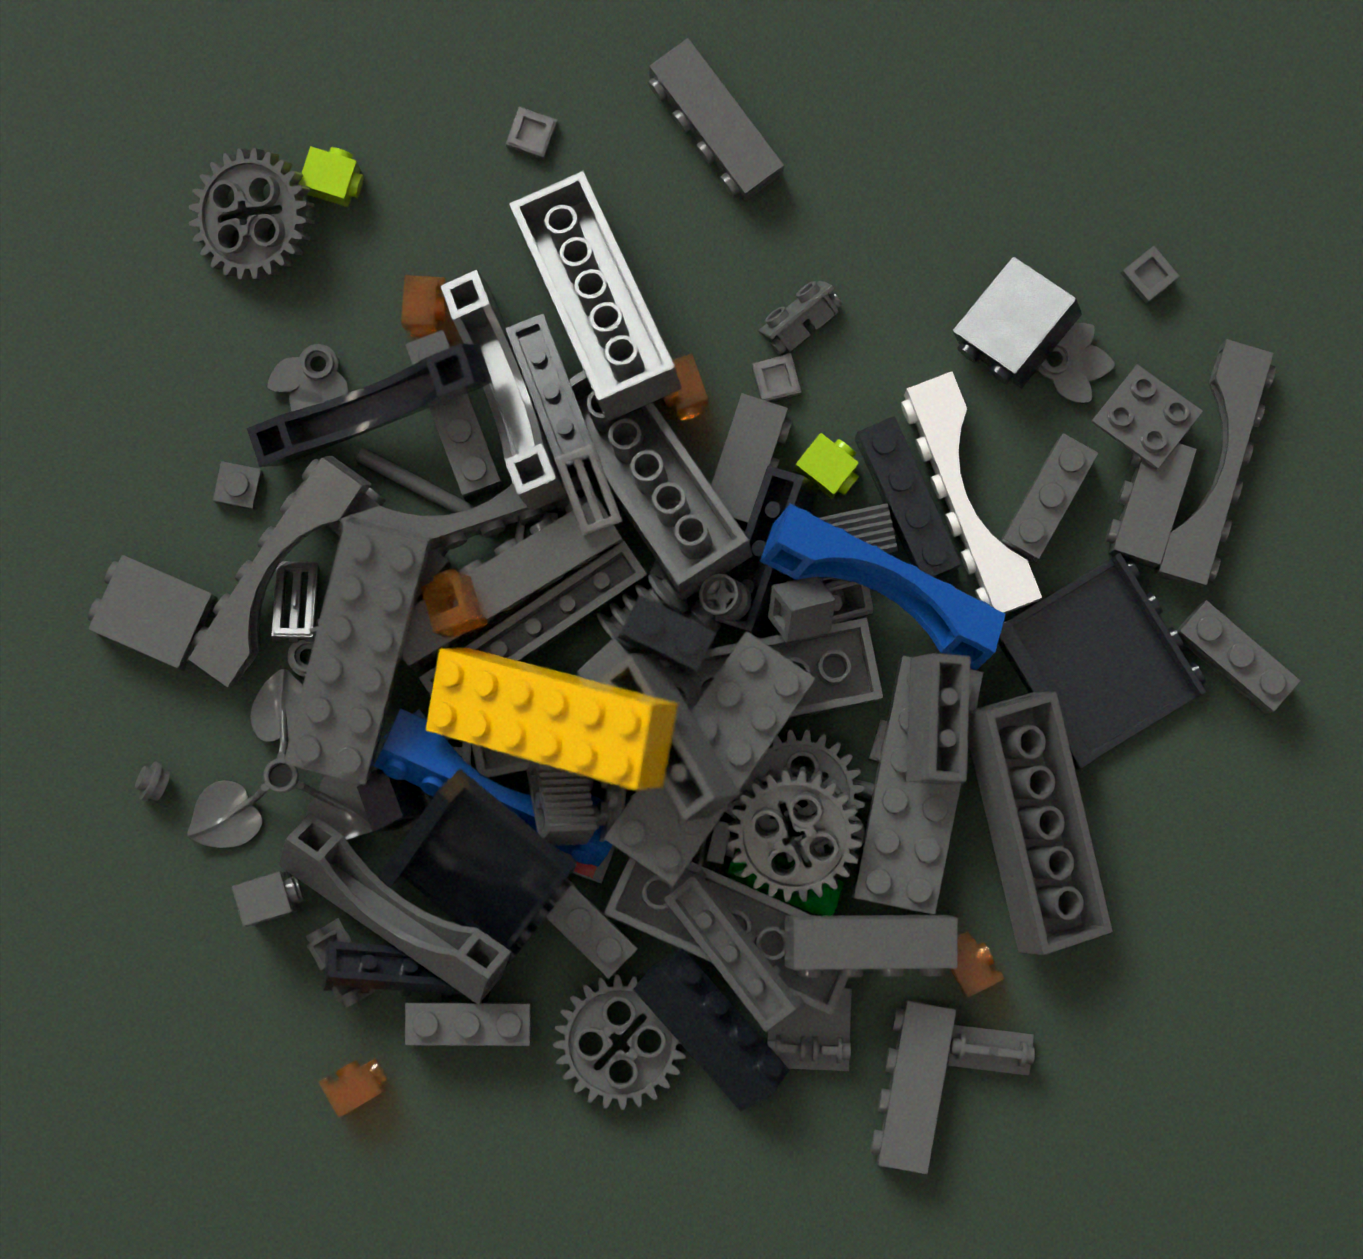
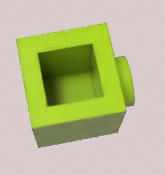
M310 146L302 170L303 177L298 185L310 187L311 190L307 195L349 207L351 197L357 198L360 194L364 175L359 174L360 167L357 160H353V154L335 147H331L328 152Z
M822 433L818 435L795 464L794 468L800 475L818 485L819 490L831 499H833L838 491L845 496L859 478L854 473L859 464L854 459L857 453L842 440L837 439L834 443Z

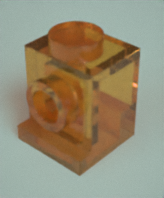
M405 275L401 324L404 330L411 331V336L423 338L437 332V322L445 320L446 301L444 297H439V293H442L440 286L447 283L445 277Z
M693 354L672 360L682 389L663 397L667 408L675 407L680 421L702 414V407L708 405V397Z
M447 570L436 574L433 577V582L421 586L435 634L454 638L487 625L486 617L482 616L470 576L459 573L457 570ZM457 598L459 606L454 608V601Z
M969 931L957 936V968H950L965 997L969 998L1005 979L1001 971H991L989 966L995 964L984 942L977 944Z
M375 1058L362 1066L359 1065L356 1059L335 1072L339 1078L337 1081L334 1082L330 1075L318 1081L338 1117H341L384 1092L386 1089L382 1082L386 1081L387 1077Z

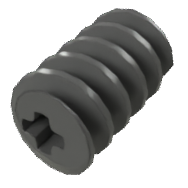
M662 568L664 576L662 581L654 574L648 576L651 589L648 590L640 583L635 585L638 597L642 595L681 614L689 610L688 598L682 599ZM625 592L622 595L625 603L624 608L613 601L609 604L613 616L609 617L600 610L597 612V618L612 639L614 638L626 650L632 651L636 647L617 638L637 600Z

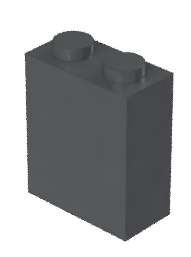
M122 555L119 562H112L106 573L104 583L108 584L102 599L96 598L90 608L87 619L91 621L88 629L184 671L189 662L188 658L194 650L191 642L199 630L205 626L217 597L205 590Z

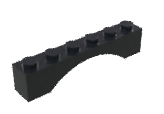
M461 343L425 357L416 364L376 383L325 402L276 416L247 428L259 467L282 466L477 390L493 382L480 344Z

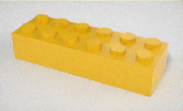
M440 648L426 730L639 790L663 787L678 703L471 648Z

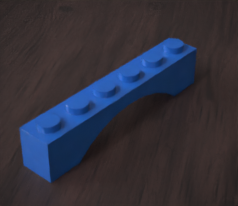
M789 504L773 523L760 562L796 580L811 577L838 578L856 582L881 593L897 603L921 625L931 637L940 653L969 656L970 668L975 671L995 653L1006 614L991 607L988 603L956 589L949 583L936 579L916 566L907 564L884 552L881 548L872 546L852 536L844 529L835 527L813 516L807 510L800 509L792 504Z
M400 708L376 759L375 767L383 770L387 776L393 779L406 780L421 787L425 793L431 796H435L437 791L461 768L537 832L531 795L508 789L481 775L461 758L448 743L444 735L426 730L427 720ZM591 795L592 805L596 804L598 806V803L603 801ZM599 826L586 844L553 846L570 854L579 863L592 864L599 867L610 852L612 844L607 840L600 842L601 826Z

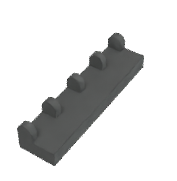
M702 869L666 896L664 900L766 1032L796 1010L804 1000L800 995L794 996L778 975L781 970L777 965L772 967L753 942L756 939L751 932L747 934L728 910L730 906L726 899L721 901L705 880L708 875Z

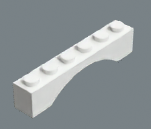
M951 371L907 388L904 394L906 400L901 402V407L908 424L915 423L921 438L916 439V445L924 462L930 460L935 475L930 477L935 494L938 499L945 498L950 513L945 514L951 534L953 537L960 535L965 548L964 551L960 552L963 565L969 575L975 573L980 588L975 590L977 599L988 603L991 607L1005 614L1039 601L1042 596L1028 560L1008 549L990 533L978 518L966 495L960 474L959 443L961 427L967 407L953 372Z

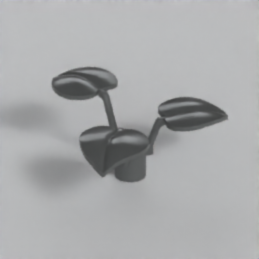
M280 669L263 684L251 708V725L257 737L265 742H273L280 739L277 759L271 761L265 767V783L250 798H248L245 788L233 781H217L205 788L195 804L192 821L188 830V837L193 841L217 848L235 847L247 843L255 837L262 826V816L252 805L270 789L278 793H287L295 787L315 797L309 803L306 815L313 814L342 834L346 840L373 832L357 786L361 784L325 775L318 791L299 781L297 767L284 764L288 739H290L303 684L287 669Z

